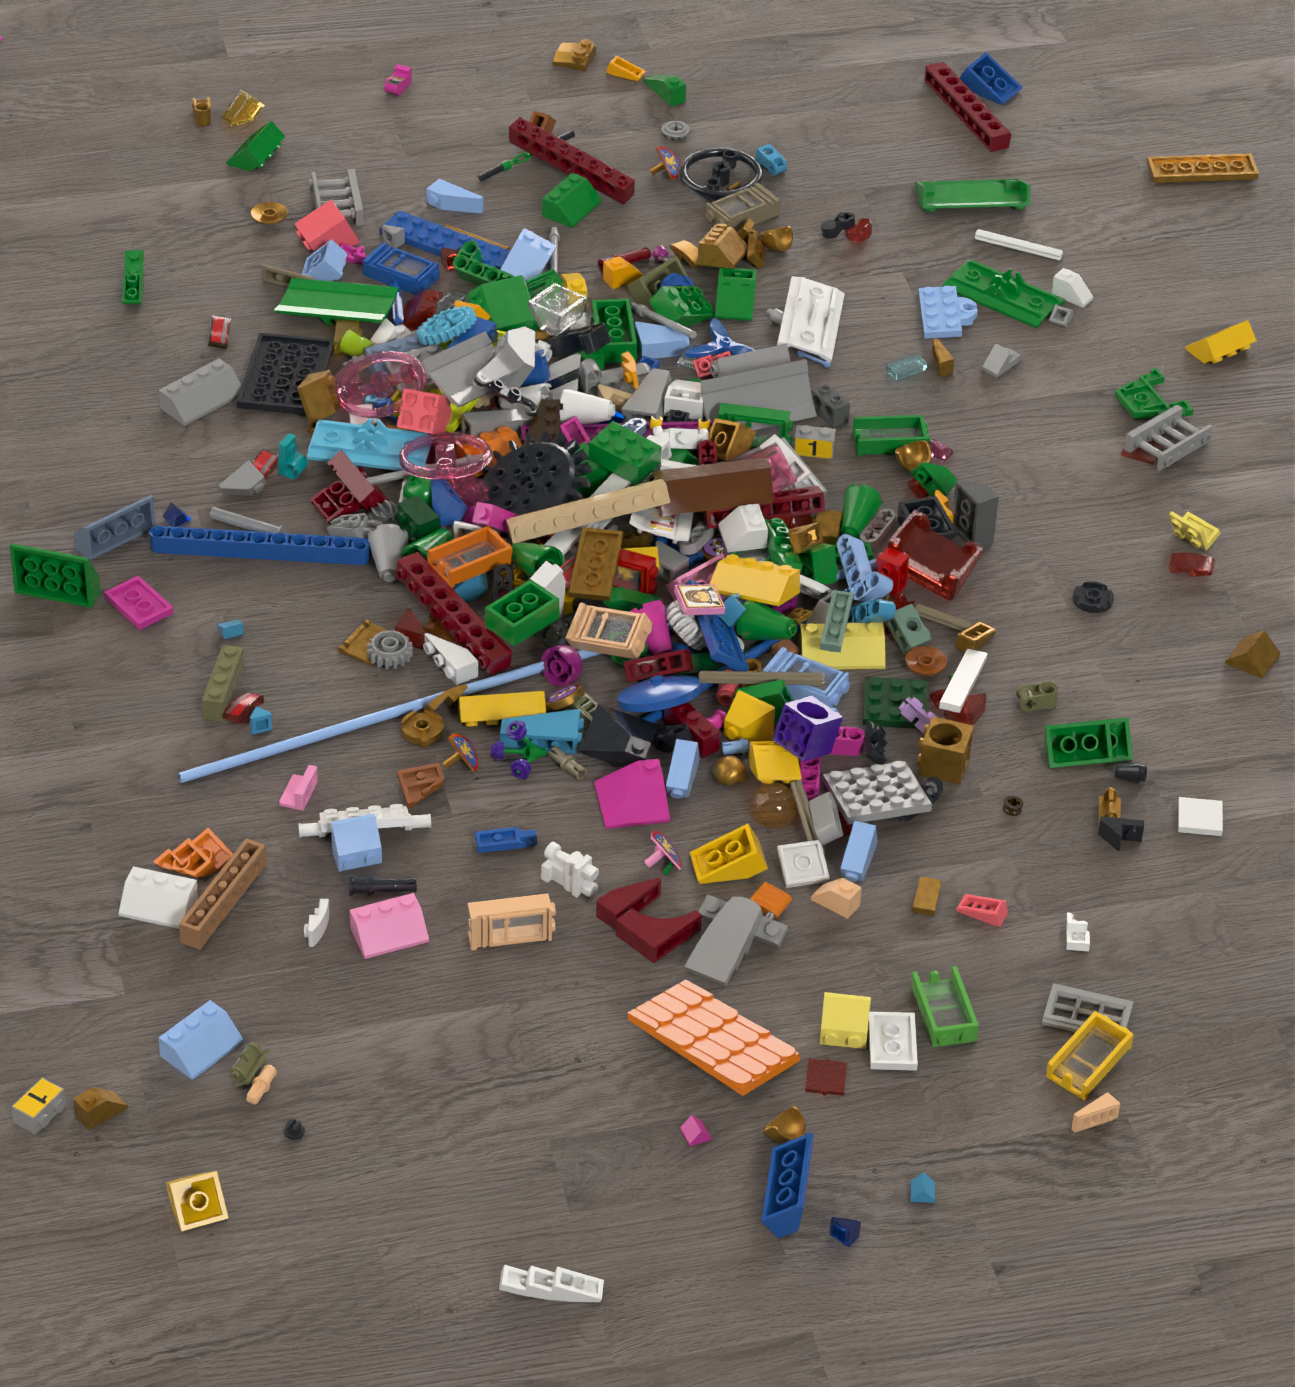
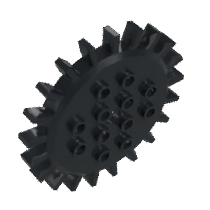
M544 431L540 442L536 443L529 433L526 434V444L518 447L513 440H510L508 443L511 451L504 456L496 450L492 452L497 461L492 467L480 464L479 467L485 474L484 479L471 478L470 480L473 487L480 490L467 493L466 497L471 504L477 502L492 504L519 516L570 503L571 501L584 499L583 496L576 490L577 488L591 486L587 477H579L592 472L588 462L582 463L589 459L584 449L579 450L580 446L575 439L565 446L568 440L563 433H560L553 443H551L552 438L548 431ZM500 533V537L507 540L509 534Z

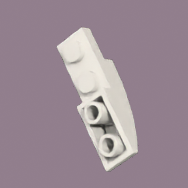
M774 434L760 445L762 451L796 489L819 486L824 492L810 471L778 436Z

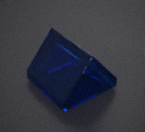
M172 502L163 514V518L173 527L191 520L188 514Z

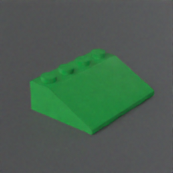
M522 275L481 284L466 295L469 303L479 305L491 316L488 321L496 323L497 330L507 332L522 327L531 328L539 322L527 284Z
M13 543L9 545L15 593L89 608L94 606L101 593L100 578L89 558Z

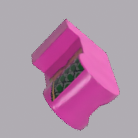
M397 64L394 67L395 72L390 78H387L384 90L387 93L390 92L399 96L412 83V68Z

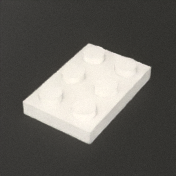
M869 1012L870 1069L917 1070L915 1013Z

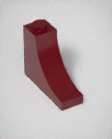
M630 909L616 919V936L649 961L655 963L701 931L702 914L694 910L687 915L676 918H655Z

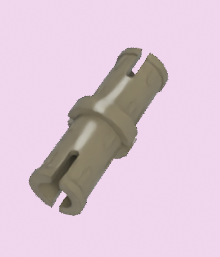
M557 746L552 748L557 755L551 751L549 752V758L558 763L563 771L570 772L577 780L584 778L578 773L579 771L586 776L587 769L577 763L572 755H567Z

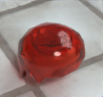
M868 218L859 219L858 224L854 228L845 230V236L853 242L866 241L872 235V220Z

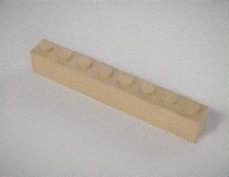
M663 479L505 520L510 539L514 544L670 503L666 483Z

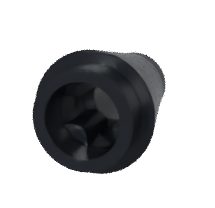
M1141 762L1115 766V778L1139 784L1146 781L1147 765H1143Z

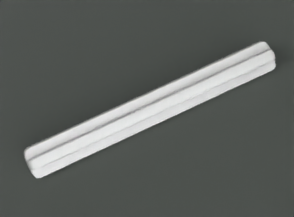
M980 229L975 234V239L1058 261L1061 260L1063 251Z

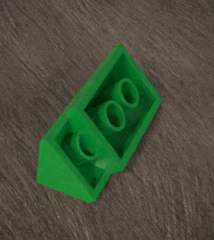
M1129 717L1046 725L1044 750L1049 768L1133 760Z

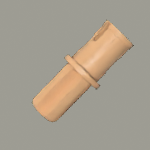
M264 1065L259 1076L253 1079V1086L247 1094V1102H251L253 1105L257 1104L262 1095L270 1089V1083L277 1074L276 1069L272 1065Z

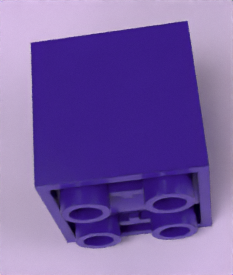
M813 696L785 703L773 741L803 762L830 754L843 716Z

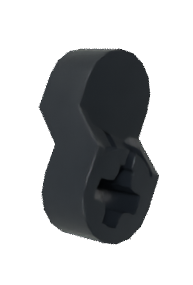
M840 212L834 220L823 222L821 224L822 236L825 238H836L842 230L854 228L855 216L852 212Z

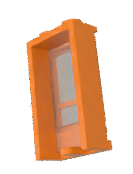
M488 525L429 549L427 562L453 588L455 584L493 570L501 564H511L513 550L511 545L504 541Z

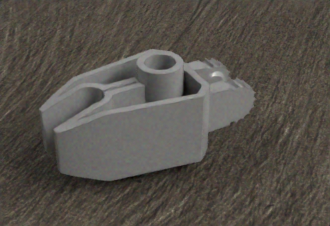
M365 513L341 515L331 521V526L327 527L329 536L356 537L368 540V533L371 530L372 532L377 530L376 527L383 523L379 520H369Z

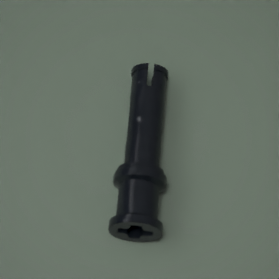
M349 876V896H353L354 893L372 895L374 892H416L417 881L416 878L374 879L372 876L367 878H353V876Z

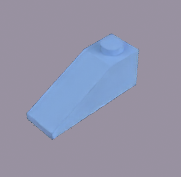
M438 179L427 188V204L441 210L483 213V197L442 179Z

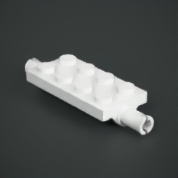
M392 804L390 808L369 806L368 809L359 810L358 807L346 808V811L326 809L323 813H319L320 820H318V823L298 824L299 838L308 836L325 837L329 832H332L331 822L369 814H375L378 828L402 827L409 831H412L414 828H431V815L411 816L408 813L407 806L402 804Z

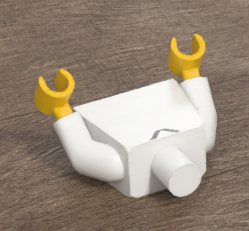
M653 416L651 417L650 428L653 429L654 436L669 440L671 449H686L698 452L699 444L704 440H708L710 419L707 422H702L699 419L698 430L678 428L663 430L661 427L663 418L659 417V420H657Z

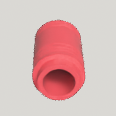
M718 684L716 694L718 702L723 706H731L732 700L735 698L736 689L739 688L740 684Z

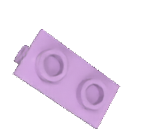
M908 697L906 701L909 703L905 704L903 702L898 709L910 722L916 717L919 718L915 726L923 733L925 725H929L931 718L937 716L931 711L927 713L923 710V704L915 697L913 699Z

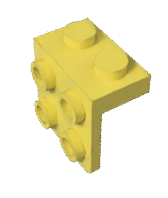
M1172 511L1169 513L1170 524L1173 527L1174 534L1179 539L1188 540L1197 549L1201 548L1207 551L1221 534L1218 528L1190 512H1187L1183 517Z

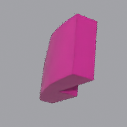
M342 242L340 247L347 252L345 261L363 264V260L367 257L364 253V247L360 245L359 248H355Z

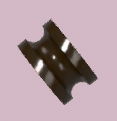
M1017 796L1006 797L1003 811L1010 816L1019 815L1022 812L1023 800Z

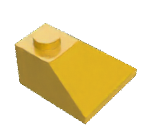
M739 690L724 720V736L734 741L741 740V738L743 740L747 739L748 743L750 741H771L774 732L775 707Z
M217 1171L165 1182L170 1204L181 1231L228 1219Z

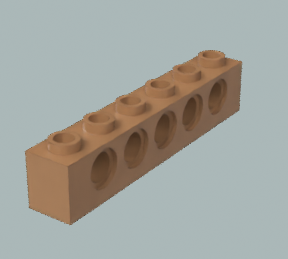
M247 838L243 841L179 923L180 943L201 950L266 866V845Z

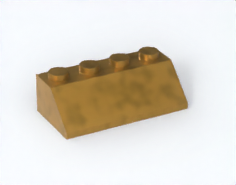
M716 224L699 242L697 265L734 269L747 254L748 245L733 227H727L726 224Z

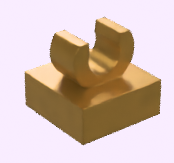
M748 219L738 231V235L745 239L747 243L749 235L754 232L758 234L756 230L751 229L754 225L751 219Z

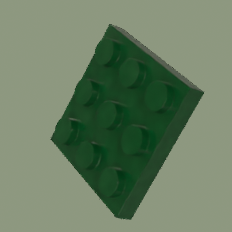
M866 676L863 725H866L870 720L876 726L879 724L885 727L918 729L915 724L919 721V718L916 717L910 722L900 713L901 711L898 708L903 702L905 704L909 703L906 701L908 697L911 699L915 697L923 704L922 709L927 712L928 681Z

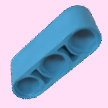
M877 598L851 607L848 623H883L894 617L896 606L892 601Z

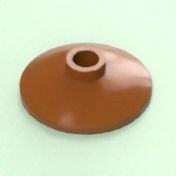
M930 646L915 647L906 654L905 658L907 667L920 675H936L941 673L947 666L945 654L939 649Z

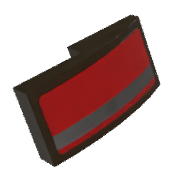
M212 315L208 346L227 349L231 319Z

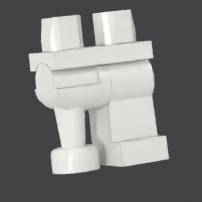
M551 842L544 852V856L548 860L541 865V879L547 883L550 880H554L563 885L565 890L572 892V895L578 897L581 893L591 897L598 890V884L593 881L599 875V869L592 865L591 856L585 855L583 857L580 854L581 852L578 851L573 852L571 855L561 851L559 844Z

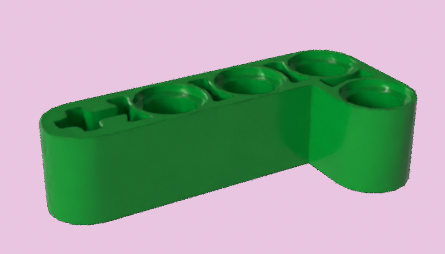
M475 241L466 242L453 261L458 277L478 286L514 277L510 273L482 263L483 255Z

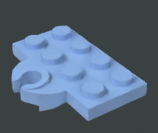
M956 286L919 288L925 339L962 337L961 325H972L973 321L977 318V304L971 299L957 297Z

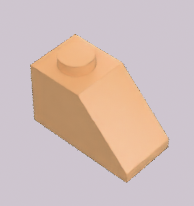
M841 878L823 884L811 896V900L848 919L860 907L862 887Z

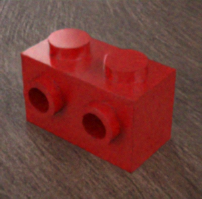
M887 547L876 559L877 572L892 579L893 588L889 594L897 598L907 587L909 555Z

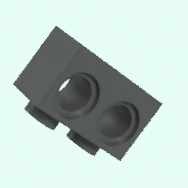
M826 383L811 390L816 413L834 428L849 421L850 402Z

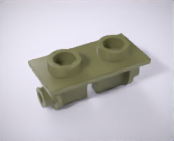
M255 1041L246 1045L240 1055L241 1057L237 1059L230 1069V1077L233 1080H237L233 1086L234 1088L243 1084L248 1085L256 1077L255 1072L266 1062L265 1057L270 1051L269 1048L262 1051L259 1048V1044Z

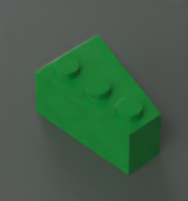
M820 543L802 553H797L803 563L800 575L823 585L837 582L838 566L836 564L835 545Z

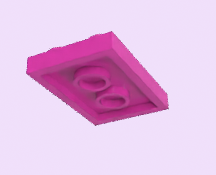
M139 576L104 592V598L138 630L174 614L173 607Z

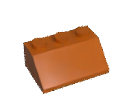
M502 426L492 432H482L479 436L464 438L455 444L458 459L464 458L468 454L472 456L483 454V462L474 463L473 466H461L474 477L484 475L479 467L481 463L492 467L497 462L492 452L496 450L504 456L511 451L508 443L510 440H513L518 447L522 446V443L514 430L510 427Z

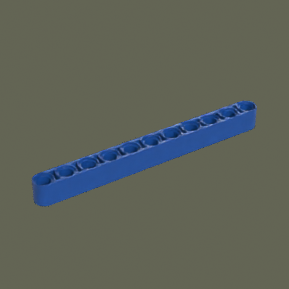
M155 526L149 530L150 549L155 553L364 565L370 560L369 541L365 538Z

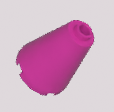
M660 600L643 604V608L638 611L637 608L631 610L630 612L646 613L652 622L651 633L648 634L645 641L648 644L647 651L650 655L654 656L672 652L663 602Z

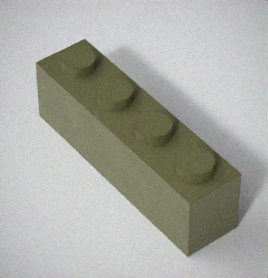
M222 645L202 699L203 719L224 722L227 715L225 712L230 707L244 668L243 647Z

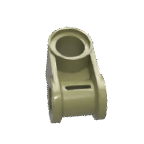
M1050 681L1019 686L1016 689V696L1020 699L1021 709L1025 712L1053 709L1057 705L1058 686Z

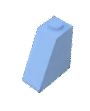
M635 322L634 329L641 358L642 356L653 359L684 356L686 348L689 347L688 336L667 326Z
M676 739L666 783L667 794L673 798L689 797L700 761L698 742Z
M854 821L841 865V875L846 880L851 882L864 880L878 843L876 825Z

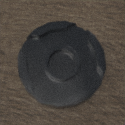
M1083 582V585L1076 586L1073 591L1074 604L1079 609L1089 613L1105 612L1113 604V591L1107 589V586L1100 582Z

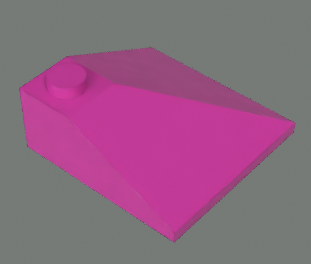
M659 759L636 761L594 781L605 829L670 822L663 773Z

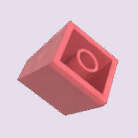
M329 200L295 223L298 229L296 233L308 251L311 249L313 252L317 251L331 239L339 246H341L342 242L350 246L360 243L332 200Z

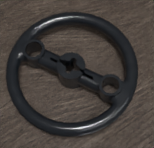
M709 148L689 155L680 166L679 176L683 185L692 193L708 199L719 200L744 189L754 187L756 183L761 184L763 170L756 159L742 151L729 148ZM710 157H723L722 161L713 164L712 178L706 180L704 187L695 184L688 177L687 171L695 162ZM737 161H742L753 169L755 177L751 183L736 190L720 191V186L729 184L730 169L736 168Z

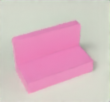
M309 765L303 776L292 775L279 801L280 806L304 811L318 783L317 766Z

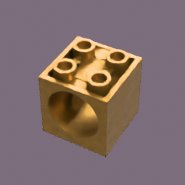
M932 717L930 724H926L924 727V738H920L918 750L921 751L916 762V766L919 767V776L927 778L936 776L941 781L960 785L971 755L974 726Z

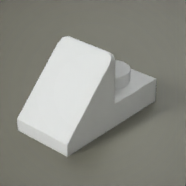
M385 319L370 340L374 345H379L411 333V331L403 324L394 326L388 319Z

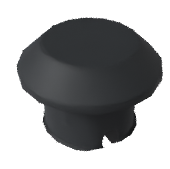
M296 1119L289 1120L284 1128L285 1137L291 1140L300 1139L305 1133V1128Z

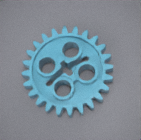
M462 305L459 308L455 306L452 310L448 308L445 311H441L439 315L435 314L433 318H428V322H423V326L418 327L419 330L416 331V335L421 344L425 346L428 344L431 346L434 343L438 345L440 342L445 343L448 340H452L455 336L459 337V334L465 333L466 329H470V325L475 324L474 321L477 320L476 314L472 307L468 306L463 307Z

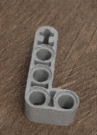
M585 359L580 364L579 385L586 394L597 396L599 384L624 392L636 390L629 383L625 382L622 367L600 371L593 359ZM646 363L636 364L639 385L651 371Z

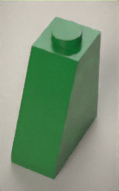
M783 679L738 688L735 693L736 696L740 690L774 706L775 723L779 722L784 704L794 701Z

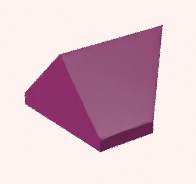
M577 416L559 425L560 433H563L568 440L565 446L573 439L579 445L583 442L589 445L591 440Z

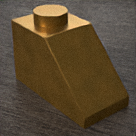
M92 1087L73 1098L75 1118L88 1131L128 1109V1105L114 1091Z

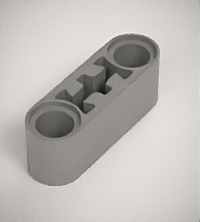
M827 792L810 800L809 805L814 828L821 844L825 845L842 837L843 831L838 809L831 793Z

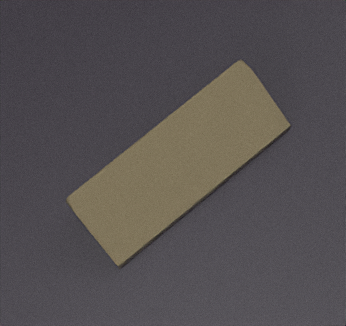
M265 264L262 265L263 281L288 287L291 278L315 280L311 276Z

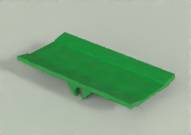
M974 260L967 261L942 285V287L956 286L957 295L971 299L975 303L1036 329L1052 313L1055 305L1061 306L1066 302L1064 298L1026 283L1019 271L1015 273L1016 277L1014 278L1012 268L1002 273Z
M291 278L288 289L280 304L274 309V313L318 317L329 327L332 324L331 319L336 322L335 327H338L343 320L382 323L386 319L399 290L398 287Z

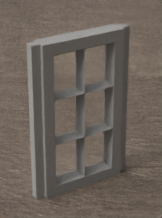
M1053 983L1042 1025L1076 1032L1084 1024L1083 1021L1076 1020L1077 1014L1090 1017L1094 1012L1079 1008L1081 1002L1100 1006L1098 1013L1109 1017L1110 1020L1119 1023L1122 1027H1128L1134 1001ZM1058 997L1075 1000V1007L1056 1003ZM1104 1007L1123 1011L1122 1016L1104 1014ZM1054 1009L1073 1013L1071 1019L1053 1015Z

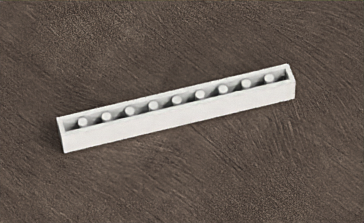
M649 435L647 439L662 446L661 459L669 460L672 456L670 441ZM657 466L653 471H658L659 466ZM653 471L639 484L647 483L653 477ZM612 473L590 497L636 485ZM613 518L556 532L544 545L553 546L561 550L565 563L572 558H576L583 527L604 529Z

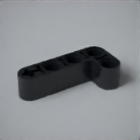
M605 323L559 332L545 338L546 343L551 345L549 349L552 350V357L583 350L585 354H590L611 342Z

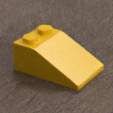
M749 824L689 852L700 884L747 879L768 869L759 839Z

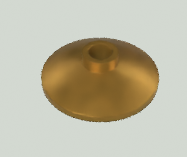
M263 202L257 204L251 210V216L256 222L268 225L280 223L288 215L287 208L277 202Z

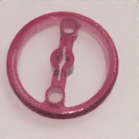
M386 351L369 355L354 363L341 377L337 387L339 402L347 412L361 418H380L401 411L402 399L380 408H361L356 405L361 404L364 397L374 393L378 398H386L393 393V386L401 383L406 385L415 384L413 390L423 391L426 383L424 367L416 357L404 352ZM386 361L407 363L402 365L397 373L388 376V373L385 371H377L371 375L370 383L360 387L357 384L349 385L355 375L373 364Z
M438 433L423 436L406 444L399 453V463L406 472L421 478L436 480L469 476L484 469L492 459V450L486 441L463 433ZM454 443L471 445L483 452L482 457L476 462L463 467L453 468L456 466ZM437 444L435 446L437 469L423 468L408 460L409 455L417 449Z

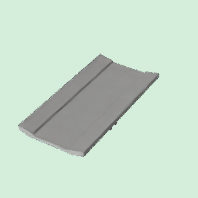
M485 331L435 354L421 363L426 374L439 387L448 401L459 408L490 393L488 388L479 389L474 386L472 380L489 363L487 360L488 354L495 347Z
M807 359L700 381L706 421L708 419L710 421H714L715 418L718 419L721 403L791 411L790 419H794V421L817 416L810 389ZM737 420V423L746 425V421ZM751 422L750 429L755 430L774 425Z

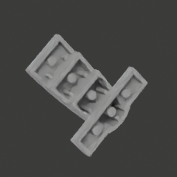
M707 894L699 912L702 914L703 919L711 921L690 955L685 965V970L727 986L734 970H738L744 954H748L753 939L780 948L789 930L788 925L763 916L761 907L751 899L732 897L726 902Z

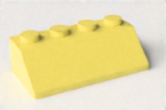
M847 623L841 653L820 650L825 624H800L799 648L801 656L836 670L885 669V634L883 623Z

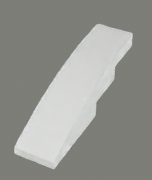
M504 1265L501 1271L499 1290L546 1300L601 1302L604 1280L561 1267H557L555 1272H551L534 1266L525 1271Z

